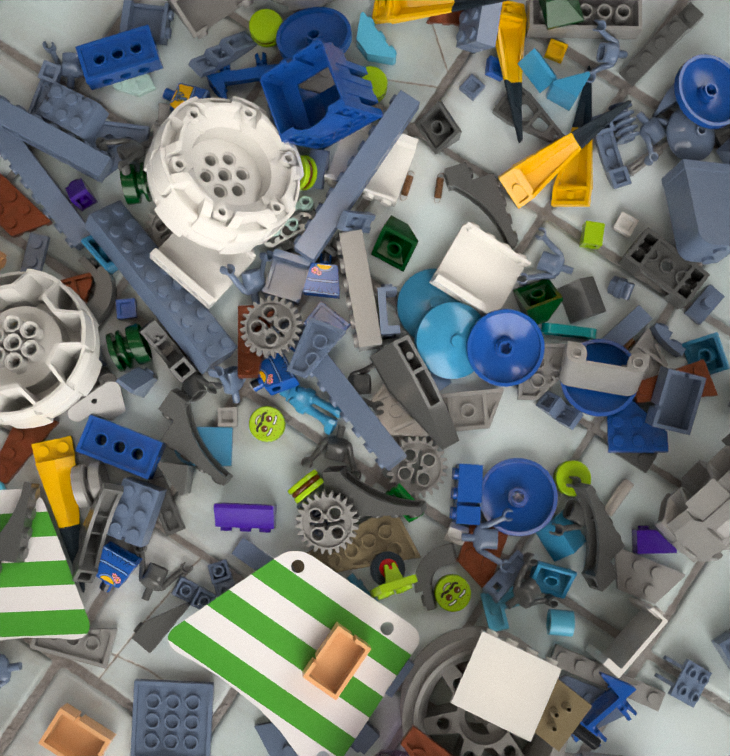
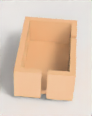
M336 622L315 652L316 659L314 657L311 658L302 671V676L327 695L337 700L370 652L371 647L367 642L355 634L353 636L350 630Z
M66 703L59 709L38 744L57 756H104L117 734L86 714L81 717V711Z

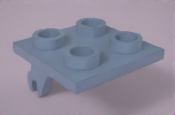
M665 655L663 659L679 667L682 671L675 683L658 673H655L654 676L671 686L668 691L669 695L694 708L712 673L687 658L683 665Z

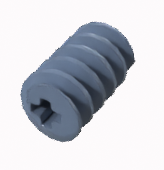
M619 102L610 105L608 107V110H611L624 102ZM632 103L613 119L614 131L617 132L615 138L619 139L617 141L618 145L632 142L640 134L639 132H633L638 125L631 124L636 120V117L630 118L634 110H628Z

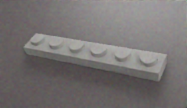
M555 644L550 658L558 661L557 665L561 669L606 689L610 688L607 687L608 684L598 674L599 672L631 684L637 690L628 697L629 699L659 711L666 694L664 691L625 674L618 678L600 663Z

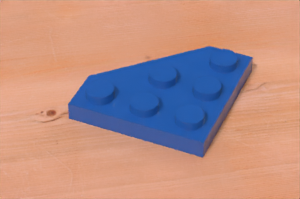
M631 401L623 410L606 416L608 453H668V432L665 429L653 427L645 423L647 413L634 401Z

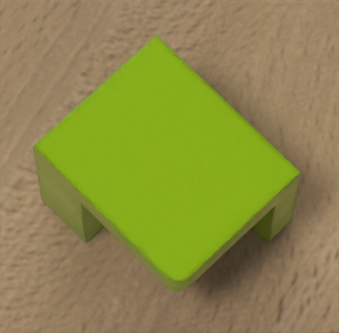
M585 221L582 225L579 247L598 250L602 246L605 224Z

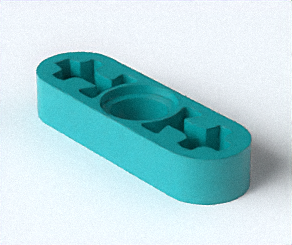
M555 323L541 324V332L545 335L586 340L596 339L597 329Z

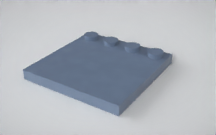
M135 679L130 756H211L214 682Z

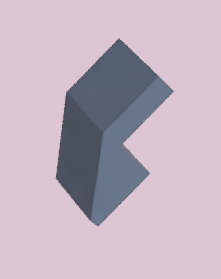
M548 390L536 404L547 415L571 430L576 427L584 416L581 411L567 405L561 397Z

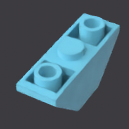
M362 12L356 37V47L369 62L394 65L396 63V50L392 45L389 46L382 31H378L375 28L373 19L370 16L367 17Z

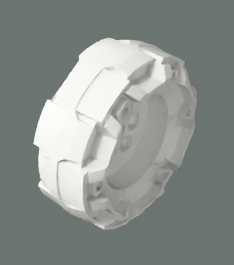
M195 96L181 103L161 124L154 135L145 157L143 170L147 172L149 190L157 206L154 210L163 223L178 237L184 235L199 245L217 250L218 254L244 253L272 238L295 212L300 190V180L304 176L301 158L296 146L289 142L284 143L281 141L277 127L269 120L267 111L237 96H233L231 100L224 98L199 99Z
M27 269L26 272H10L0 275V356L2 355L0 358V424L11 425L20 429L50 424L56 416L69 409L81 396L87 397L97 381L102 363L99 361V324L86 303L74 290L63 284L56 277L34 269Z

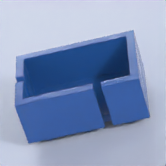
M456 464V467L452 468V479H455V485L451 487V499H454L453 507L450 506L449 517L456 524L480 525L481 507H477V503H481L483 465Z

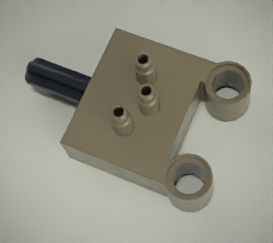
M557 679L535 733L558 752L571 734L575 735L592 750H596L601 743L597 736L580 724L592 705L560 679Z

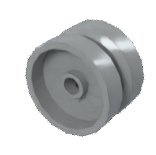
M102 461L90 462L88 468L84 464L71 468V486L78 506L80 508L92 506L103 483H110L104 463Z

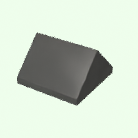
M441 100L415 124L435 154L440 153L459 141L462 133Z
M593 276L580 278L557 289L563 297L562 304L570 324L606 312Z
M168 462L157 464L181 496L191 493L194 466Z

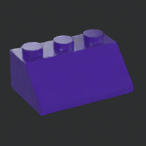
M214 503L215 527H220L221 531H232V527L240 528V531L251 532L252 528H259V532L270 533L271 529L276 528L277 505Z

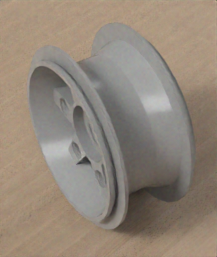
M464 627L445 633L430 642L414 659V666L404 679L400 696V718L404 736L412 725H415L430 738H432L431 735L459 733L453 752L454 756H463L466 751H471L467 756H481L485 748L491 747L500 756H564L568 740L558 752L534 733L531 742L528 741L525 747L520 750L509 731L474 714V719L480 723H470L465 719L466 710L451 702L428 707L431 693L441 677L444 678L452 693L456 692L457 687H454L453 681L457 678H462L464 673L458 664L470 660L481 635V629L487 631L488 627ZM498 631L499 638L506 640L507 637L517 641L519 643L518 647L524 650L526 647L531 648L520 638L506 631ZM442 717L448 719L444 722H438V720ZM506 746H513L514 748L511 753L507 754L504 751Z

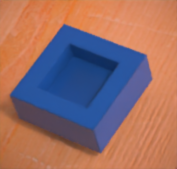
M490 55L486 59L485 75L501 81L503 80L499 59Z
M135 298L116 300L118 320L138 318Z

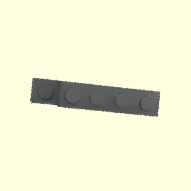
M690 2L678 15H674L619 74L633 87L676 43L704 18V14Z
M466 162L445 168L443 176L448 191H455L478 206L495 225L504 243L511 246V249H514L518 242V235L516 231L512 230V217L510 213L507 214L506 199L500 194V181L498 178H495L494 173L472 179V169L467 166Z
M178 388L171 390L158 408L163 412L162 415L165 418L173 420L161 440L165 442L169 449L179 452L184 460L194 463L200 472L210 475L215 483L222 484L223 486L226 485L233 475L221 466L204 444L194 421L190 403L192 399Z
M329 466L322 472L326 494L329 495L333 490L335 497L339 493H341V496L344 495V498L348 497L346 503H353L351 510H357L354 517H359V519L365 516H372V518H381L383 516L399 518L402 515H409L415 518L421 516L427 509L426 501L398 498L370 487L349 472L347 466Z
M24 482L17 506L8 523L0 532V573L2 571L1 561L21 563L25 562L28 556V541L33 532L31 526L36 516L35 506L40 496V484Z
M103 483L79 531V550L73 560L72 581L92 583L98 573L108 529L124 492V486Z
M578 482L573 488L583 511L587 537L585 567L581 573L590 588L603 592L618 577L614 570V565L610 561L625 546L620 534L613 526L612 519L607 515L603 503L596 495L595 488L590 484Z

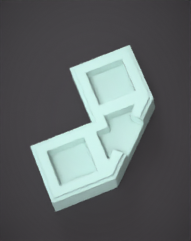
M148 73L112 84L115 90L137 97H142L156 90Z

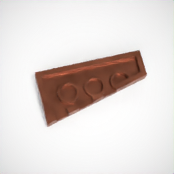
M254 305L238 306L239 379L258 378L264 357L263 353L260 357L256 354V351L252 353L249 350L250 347H246L244 344L246 341H243L241 338L244 333H241L240 328L245 326L240 321L246 320L243 314L250 313L247 307L253 309ZM270 311L267 317H272L275 311ZM259 317V320L264 322L268 328L272 327L265 319ZM257 326L254 332H259L262 326Z
M704 359L676 368L679 371L707 378L701 397L718 396ZM658 375L641 381L634 397L636 403L651 402Z
M53 419L52 423L40 427L26 429L13 427L0 451V481L9 484L28 458L33 455L31 444L45 441L49 433L60 422Z

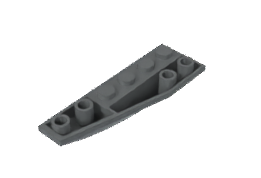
M409 335L390 343L369 357L388 391L442 450L459 441L452 419L437 385Z

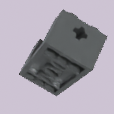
M649 227L637 237L618 262L621 267L632 275L639 270L667 293L663 299L677 310L690 302L710 276L708 272L695 262L683 259L674 246ZM663 262L670 263V271L663 270Z

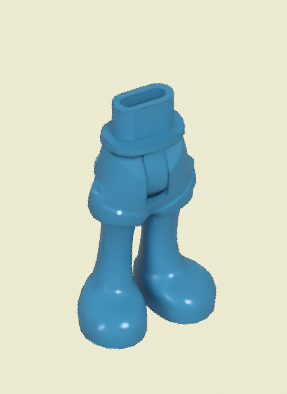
M296 386L279 394L286 398L285 401L289 402L296 412L302 415L307 413L319 420L324 426L325 434L329 436L334 431L338 420L325 415L312 405L315 404L330 412L336 418H341L339 414L342 412L338 406L334 407L330 402L317 396L314 389Z

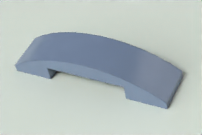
M47 60L43 61L38 74L40 81L28 109L29 114H36L44 99H49L47 94L55 82L60 84L62 66Z
M602 114L592 117L591 121L601 116ZM612 120L594 139L602 167L614 190L630 185L632 182L627 166H624L613 132L615 127Z

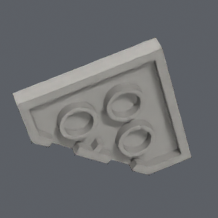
M544 343L545 350L542 363L533 376L518 384L517 400H538L560 380L559 374L566 344Z

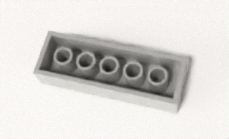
M526 0V37L605 39L599 32L593 31L598 26V23L594 22L595 19L604 20L606 22L605 31L616 39H637L642 31V0H579L584 21L550 30L546 29L539 0Z
M362 229L339 233L336 245L338 255H342V258H339L341 274L345 273L346 277H343L344 291L349 292V296H346L348 311L352 310V315H349L351 329L356 331V334H353L354 347H358L359 352L382 348V338Z

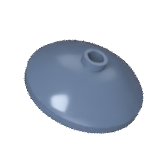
M681 108L677 109L669 118L666 129L667 141L671 150L681 160L700 161L712 152L715 145L714 129L703 128L695 124L683 113Z

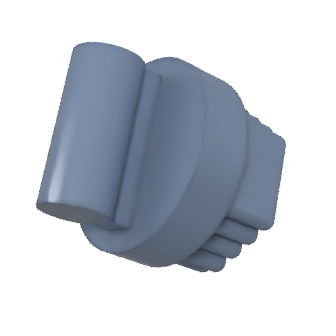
M614 276L609 283L607 291L615 298L629 300L635 284L628 282V279L624 277Z

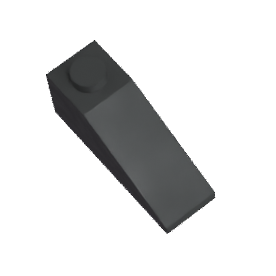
M188 602L147 620L144 624L140 622L133 630L135 635L132 639L148 653H151L189 608L190 604Z

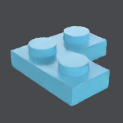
M513 586L497 604L488 593H480L488 628L496 632L509 629L505 609L508 608L505 602L514 597Z

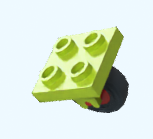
M391 551L381 552L371 561L370 574L379 585L369 591L372 598L378 597V600L394 595V591H396V594L406 592L413 588L412 584L418 582L416 574L404 577L406 571L405 563L398 554Z

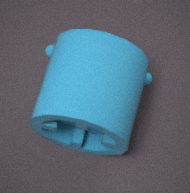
M548 609L546 619L547 634L572 637L575 629L574 611Z

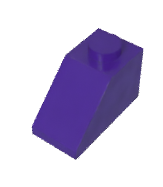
M82 178L71 181L69 186L65 188L71 202L81 211L98 202Z
M639 525L638 529H632V553H677V549L657 530L650 529L649 525Z

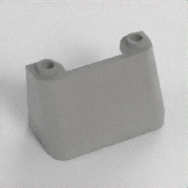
M167 0L192 37H198V39L208 34L206 30L242 6L246 9L254 3L253 0Z
M568 341L564 346L559 379L561 383L570 387L631 396L639 389L649 365L650 355L643 353L632 354L628 358L627 365L621 366L587 361L586 347L581 343Z

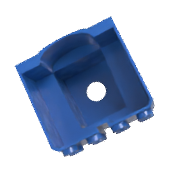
M322 38L314 39L309 46L298 49L292 56L293 60L285 58L277 66L268 68L260 78V83L280 139L284 143L289 142L294 145L324 150L383 117L381 109L372 107L378 103V100L373 93L371 81L362 78L368 75L366 67L347 61L343 49L333 46L332 42L324 43ZM327 67L335 85L320 94L304 90L299 86V84Z

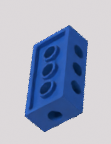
M149 25L76 46L86 83L91 90L163 69L157 45Z
M90 415L75 451L151 480L155 475L158 467L157 464L162 458L166 445L165 442L101 417ZM105 435L107 441L102 445L101 438ZM123 442L125 449L123 452H120L119 445ZM139 449L143 452L141 459H138L136 456Z

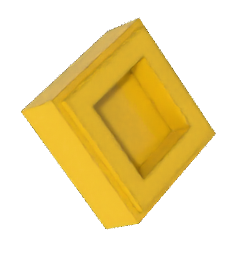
M551 38L544 58L561 64L568 44Z

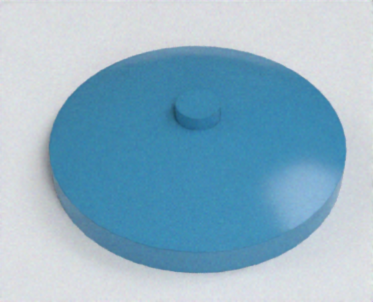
M426 269L414 274L405 282L399 293L397 301L398 317L405 331L413 338L415 337V331L420 319L429 309L441 303L459 302L429 283L437 269Z
M446 302L432 307L422 316L415 331L414 345L429 372L446 379H458L474 372L467 358L466 344L470 330L481 318V315L475 309L459 302Z

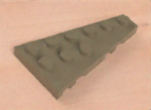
M391 516L371 517L358 524L359 529L353 530L357 535L356 537H351L353 540L352 544L347 543L346 549L340 546L339 553L333 549L331 555L328 550L321 554L320 548L316 552H314V549L307 552V554L312 555L336 573L370 567L374 557L386 551L398 554L403 561L421 558L401 518H391ZM301 560L292 562L296 573L304 570V563Z

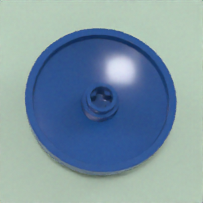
M312 7L300 10L284 20L277 31L276 43L279 53L284 59L291 58L293 60L292 56L298 49L309 46L317 38H322L324 43L332 42L333 46L343 49L345 54L352 41V31L348 19L339 11L328 7Z
M701 54L690 58L679 68L675 77L674 91L679 107L692 122L703 128L719 129L730 124V65L723 59L709 54Z
M498 309L482 316L470 330L466 344L467 358L474 372L484 381L502 387L521 384L533 376L542 363L545 350L544 338L536 322L526 314L513 309Z
M593 339L581 343L586 347L587 361L621 366L627 365L628 358L632 355L625 347L611 340ZM560 381L562 392L567 401L575 409L590 416L602 417L615 414L627 407L636 395L635 393L631 396H622L570 387Z
M511 458L494 465L482 480V497L479 504L487 521L501 516L506 508L513 510V512L505 514V517L513 518L512 521L508 522L505 520L492 526L503 534L522 537L537 533L550 522L556 511L558 493L555 482L544 467L532 460Z

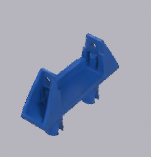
M262 52V60H260L258 53H256L257 67L231 71L229 64L220 69V72L212 73L206 77L209 87L218 98L227 99V86L259 82L265 70L278 64L268 65L266 53Z
M599 672L598 674L608 684L607 687L610 689L602 693L591 703V709L580 724L606 742L607 738L596 725L616 707L625 716L627 721L632 720L627 710L635 716L637 711L633 709L626 698L637 689L625 681ZM571 734V737L575 742L580 740L575 735Z

